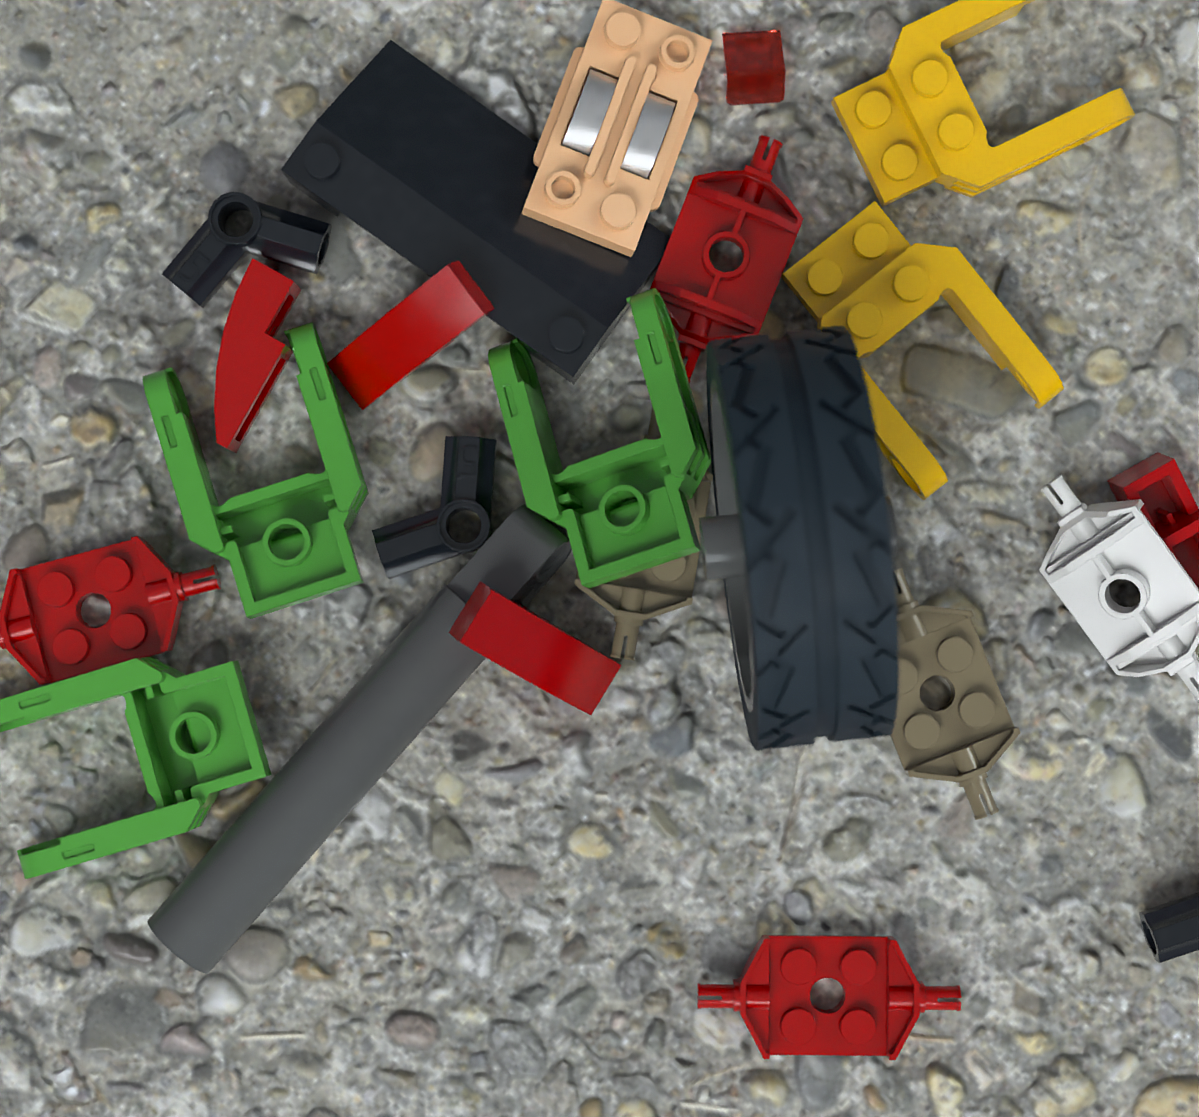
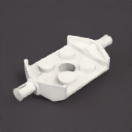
M1062 475L1056 477L1040 489L1062 518L1057 522L1060 529L1046 553L1039 571L1116 675L1141 677L1168 672L1172 676L1177 673L1194 695L1195 700H1199V662L1197 660L1198 655L1195 653V649L1199 644V588L1140 509L1144 505L1141 499L1097 503L1087 506L1084 502L1081 503L1064 481ZM1117 579H1126L1133 582L1140 591V603L1133 607L1118 605L1110 596V583Z

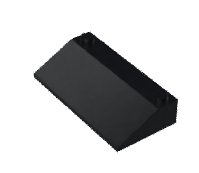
M392 40L380 50L315 121L281 169L290 184L338 217L341 213L428 276L433 277L448 264L459 260L495 308L486 317L523 342L531 355L573 385L631 306L626 298L639 294L658 268L670 239L669 236L646 221L636 250L632 257H629L521 214L539 168L533 163V156L538 144Z

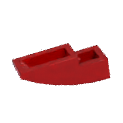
M253 258L235 293L223 330L216 366L214 398L216 443L237 453L293 353L287 345L276 340L275 336L301 292L300 287L293 280Z
M458 260L445 266L327 364L363 411L495 308Z
M1157 452L1112 477L1107 482L1117 501L1142 500L1144 505L1140 509L1199 588V508L1175 459Z
M481 581L448 632L468 648L589 715H592L622 666Z

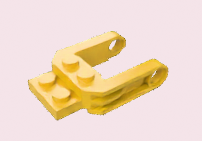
M958 0L902 27L895 41L885 73L833 97L831 102L882 207L933 182L944 185L945 189L972 198L1109 132L1135 116V113L1123 89L1119 88L996 147H991L988 144L986 138L987 130L951 57L943 51L1017 16L1024 5L1035 0Z
M876 201L862 210L781 276L816 320L817 329L844 326L851 333L858 351V358L860 359L868 358L931 308L939 300V296L942 295L1001 370L1007 367L1024 390L1037 401L1034 405L1036 408L1040 409L1064 389L1063 383L1054 368L957 247L922 243L910 245ZM862 367L869 392L879 450L905 483L921 499L925 500L947 483L948 477L935 457Z

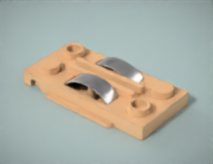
M602 0L585 47H577L572 53L535 150L533 163L539 168L521 214L632 257L649 212L656 211L659 208L698 104V95L694 90L713 40L615 0Z

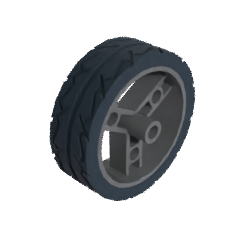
M831 326L820 329L786 331L781 339L773 340L767 334H760L735 339L724 338L709 341L706 353V388L716 516L699 518L700 542L706 580L723 579L734 661L751 745L754 750L759 751L770 748L812 745L816 737L826 736L827 740L838 742L891 736L895 726L894 720H896L899 698L898 618L893 559L897 557V533L893 506L889 496L886 497L869 392L851 333L844 326Z

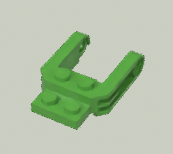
M655 288L628 297L626 300L631 305L639 339L634 340L661 434V437L658 439H642L569 465L563 471L537 372L524 343L515 339L490 348L488 351L489 366L526 506L567 530L581 585L588 589L701 551L687 500L692 499L712 460L666 305Z
M313 322L285 330L284 333L290 342L300 372L296 377L325 466V471L320 474L306 473L231 497L223 505L219 506L188 402L174 368L163 369L145 375L142 378L145 395L189 540L230 562L246 617L249 619L364 583L348 530H350L369 492L334 380L327 364L328 361Z
M153 656L135 658L0 699V732H4L123 696L126 700L125 716L147 792L156 803V807L153 810L17 850L25 879L193 830L202 826L221 790L272 775L238 660L185 675Z

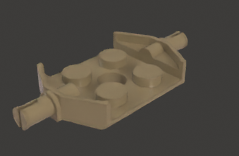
M653 406L648 435H644V439L650 440L661 437ZM706 471L692 499L687 500L700 547L699 518L706 517L710 487L713 480V474L709 471ZM700 551L590 589L581 585L577 570L574 585L614 615L613 621L616 622L610 657L621 658L624 636H627L624 659L635 661L639 627L643 626V621L692 604Z
M903 568L894 570V576L897 586L899 698L891 739L905 774L909 777L956 782L958 787H963L975 815V820L985 818L987 814L993 815L999 811V808L995 804L986 781L988 777L986 772L991 769L1018 737L1020 730L1013 725L971 620V617H974L973 612L919 605L918 600L913 598L903 573ZM937 675L949 683L951 698L945 707L931 710L922 703L920 688L927 678Z

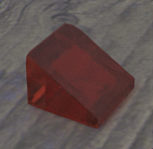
M780 30L722 33L727 104L746 105L783 101L786 71Z

